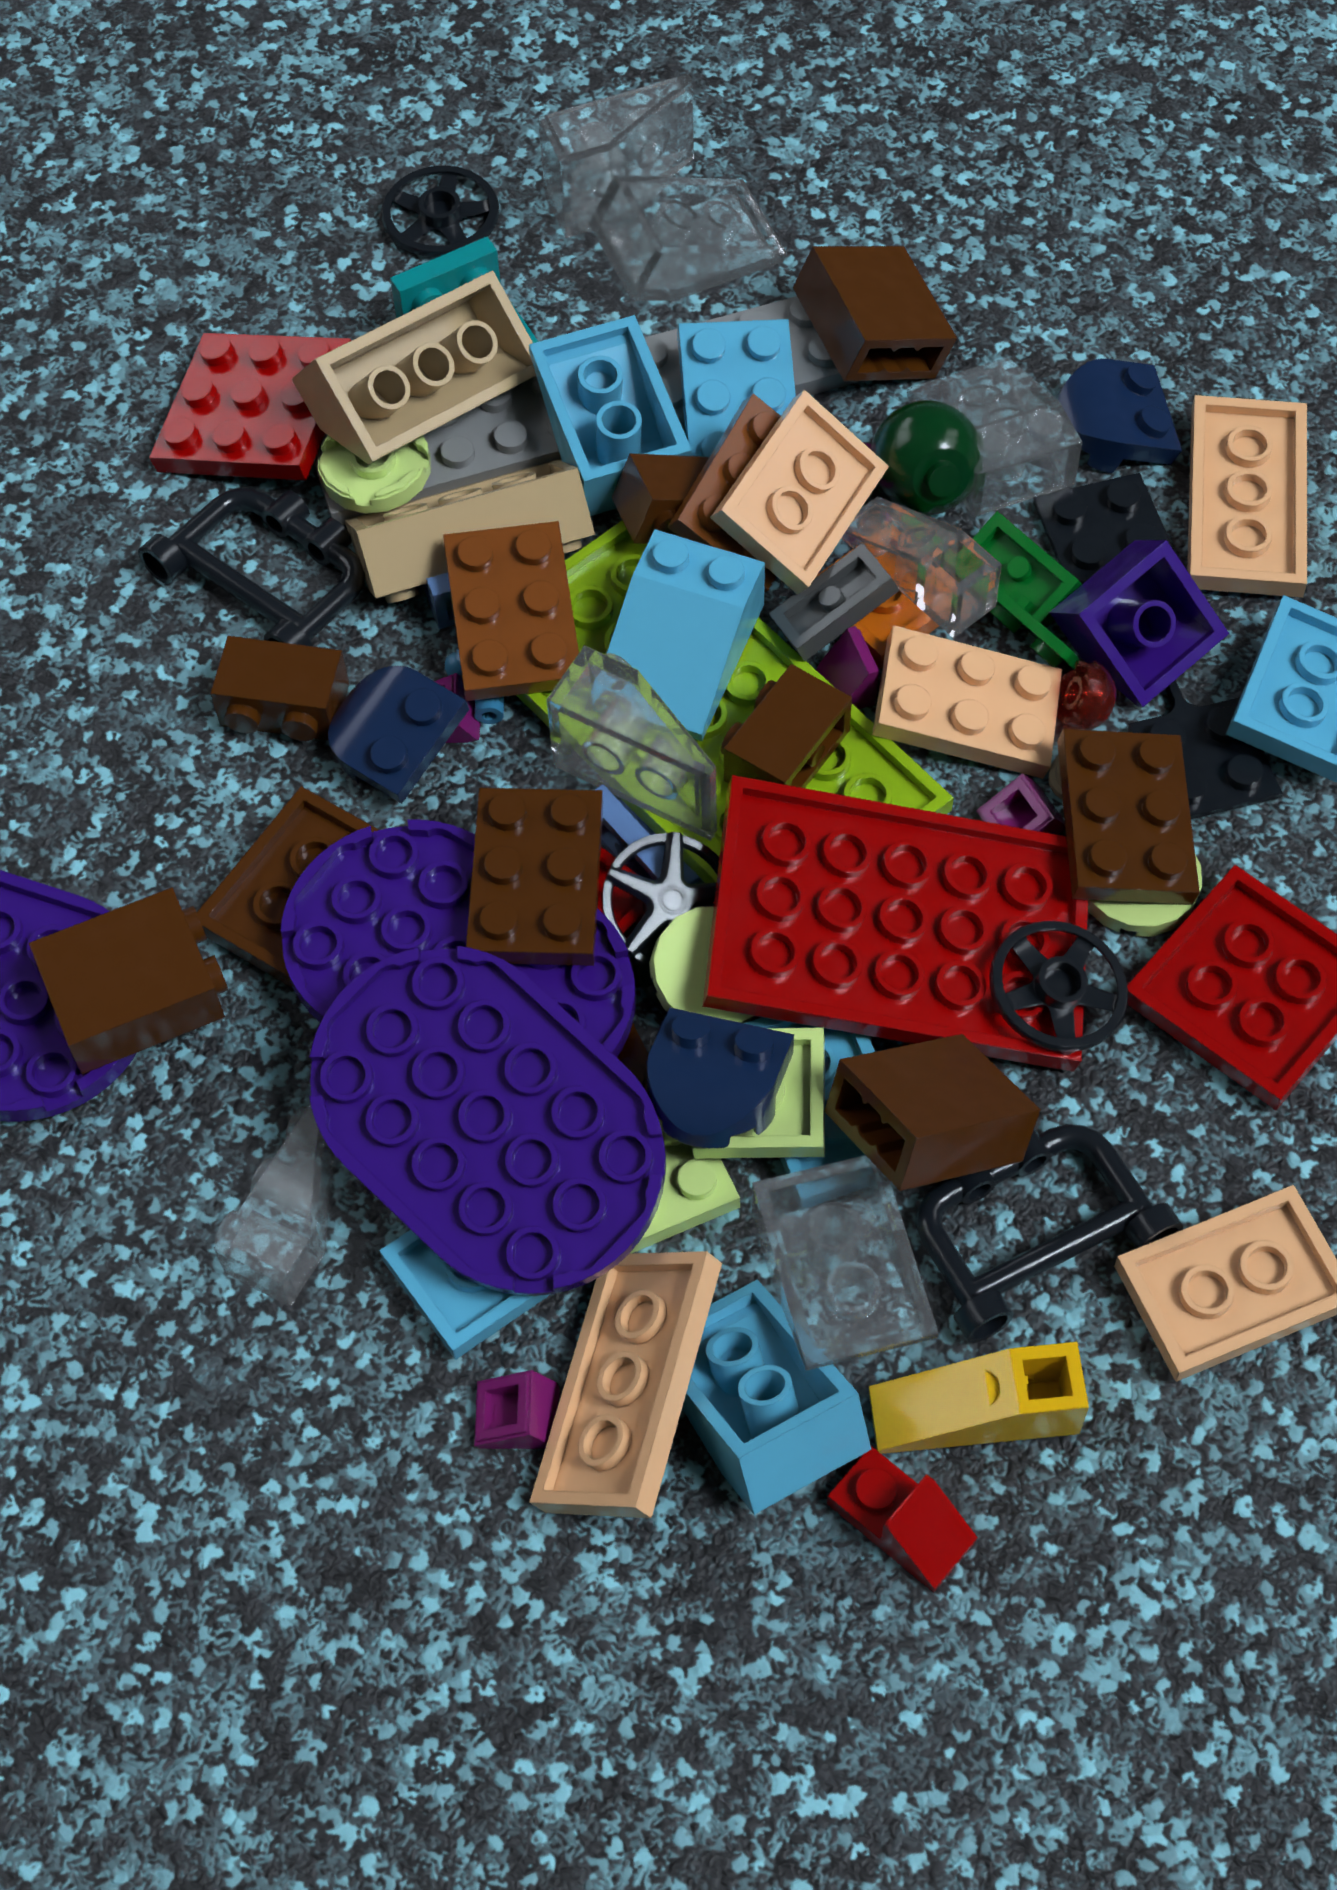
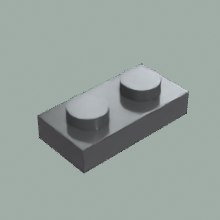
M861 543L817 576L807 589L798 595L796 593L772 610L769 615L802 659L806 661L844 633L847 628L852 627L900 590L878 560Z

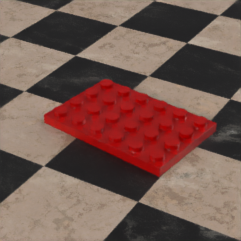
M732 775L727 788L702 1007L913 1044L963 1034L987 1057L1074 1072L1082 1061V1050L1075 1051L1069 1055H1062L1060 1051L1043 1048L1023 1038L1007 1024L1000 1013L994 1011L989 981L990 966L995 952L1004 939L1018 928L1034 922L1060 921L1087 930L1088 900L1072 899L1066 836ZM1041 931L1026 936L1027 940L1047 959L1064 956L1078 938V936L1061 931ZM1012 948L1008 952L1003 965L1002 980L1005 993L1027 985L1033 980L1032 973ZM1037 1005L1015 1010L1027 1024L1036 1030L1056 1037L1051 1013L1047 1006ZM1077 1005L1074 1008L1076 1038L1083 1037L1084 1005Z

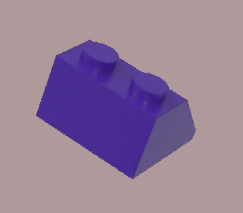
M1134 540L1049 612L1079 656L1138 707H1144L1229 634L1167 540Z

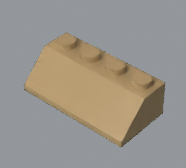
M492 270L314 359L294 376L292 381L320 430L364 462L371 464L535 377L536 373L529 353V344L533 342Z
M559 459L412 500L387 512L367 513L345 520L355 553L362 563L365 581L370 593L375 598L385 596L387 603L399 602L419 595L418 586L427 584V578L448 572L443 534L559 521L564 553L581 548L582 538L595 535L578 468Z

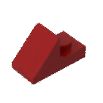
M872 1446L871 1450L862 1455L827 1496L828 1506L933 1593L976 1543L978 1538L932 1477L926 1474L919 1483H916Z

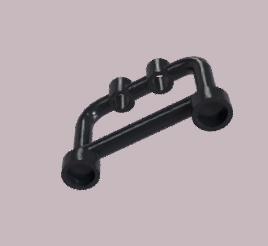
M237 488L226 491L210 501L171 537L167 538L162 534H155L138 550L139 558L145 568L162 583L170 584L189 565L276 624L264 635V640L313 646L310 640L355 600L363 589L365 572L360 558L348 548L352 540L347 529L334 518H327L318 527L305 520L310 515L309 509L303 499L290 490L285 491L276 500L255 489ZM242 510L251 511L260 516L275 535L281 538L289 535L304 545L307 553L317 563L324 566L331 563L342 572L343 576L337 585L302 615L208 552L198 543L229 515Z
M1074 1124L1050 1128L1040 1134L1034 1128L1022 1162L948 1179L938 1184L924 1196L917 1209L916 1228L923 1246L961 1305L954 1315V1320L969 1343H977L995 1335L1012 1320L1014 1314L1001 1295L1002 1293L1123 1231L1134 1248L1137 1249L1183 1230V1224L1168 1203L1152 1204L1113 1145L1100 1132L1084 1125ZM1078 1150L1085 1153L1098 1169L1120 1204L974 1277L943 1228L942 1216L944 1213L961 1202L971 1204L984 1198L997 1184L1017 1174L1027 1176L1038 1171L1050 1161L1052 1156L1060 1152Z

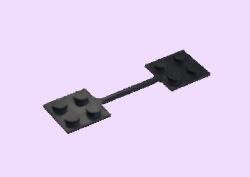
M1140 473L1033 497L1034 506L1058 563L1076 577L1081 584L1086 582L1134 540H1167L1174 550ZM1175 680L1165 688L1173 706V710L1170 713L1128 724V730L1132 733L1181 735L1191 819L1282 797L1283 793L1265 752L1226 735L1240 697L1205 706H1196L1184 699Z

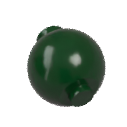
M916 401L893 411L877 429L870 448L889 466L876 485L880 493L895 507L908 513L912 511L916 515H935L956 507L973 491L982 471L983 448L976 428L961 411L938 401Z

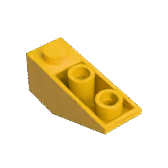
M1077 1342L1009 1348L869 1386L876 1448L881 1454L1077 1435L1081 1432L1089 1409Z

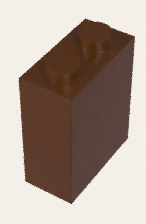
M813 246L793 286L797 297L843 381L935 379L957 340L954 331L904 246Z
M173 887L29 943L68 1047L82 1074L225 1018L218 994L228 991L227 984L215 955L202 959L197 944L206 941L207 937L193 905L181 909Z
M963 1034L840 1059L824 1112L899 1191L1022 1162L1041 1109Z

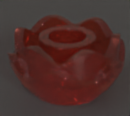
M1095 660L1093 663L1076 661L1075 669L1066 673L1061 678V699L1058 701L1057 718L1062 722L1064 729L1092 730L1102 725L1110 716L1116 700V684L1109 671Z

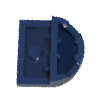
M1113 359L1089 361L1079 367L1069 377L1051 404L1050 420L1060 442L1067 446L1073 441L1090 455L1087 464L1097 470L1113 473L1123 459L1171 465L1182 452L1155 365Z
M388 666L369 674L347 695L330 722L328 740L338 762L348 776L357 783L362 779L402 804L467 714L469 707L465 699L418 671L405 666Z
M669 1008L651 1047L647 1061V1094L653 1103L657 1116L663 1122L664 1132L679 1142L700 1148H725L729 1145L731 1136L745 1133L753 1128L754 1132L760 1135L770 1125L775 1116L776 1095L793 1055L794 1034Z

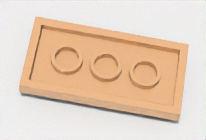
M1194 396L1191 409L1187 571L1200 590L1276 596L1285 595L1303 598L1307 586V403Z
M708 1251L629 1253L618 1265L596 1279L529 1503L545 1513L652 1518L722 1263Z

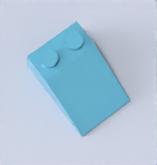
M635 315L529 344V353L561 460L578 468L590 516L617 509L612 495L629 453L692 455L689 442Z
M654 529L632 575L591 699L592 707L703 741L764 606L765 562Z
M758 1279L711 1304L682 1409L721 1474L754 1515L871 1450L858 1392Z

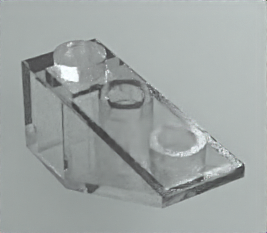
M876 497L860 509L842 537L853 549L863 543L892 577L898 589L952 638H955L996 607L1002 564L959 527Z
M311 1104L308 1107L301 1106L294 1113L286 1129L285 1142L273 1159L270 1157L266 1158L259 1165L252 1178L251 1193L238 1212L233 1210L226 1215L215 1236L216 1245L214 1250L224 1273L288 1307H291L325 1255L333 1152L325 1142L316 1124Z

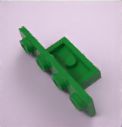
M912 511L904 517L903 520L915 532V535L909 541L934 564L941 556L955 569L948 576L967 594L975 598L982 591L995 602L989 612L1006 628L1015 634L1022 626L1036 638L1030 645V648L1045 662L1056 668L1064 662L1075 673H1078L1084 666V663L1067 645L1047 629L1054 620L1049 612L1082 585L1076 577L998 511L960 553Z

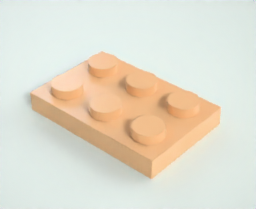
M803 390L792 399L710 518L757 560L765 562V567L798 595L811 585L889 466L807 391Z
M893 625L887 637L872 735L1043 779L1051 767L1062 669Z
M1294 1185L1119 1255L1114 1265L1175 1382L1337 1315V1259Z

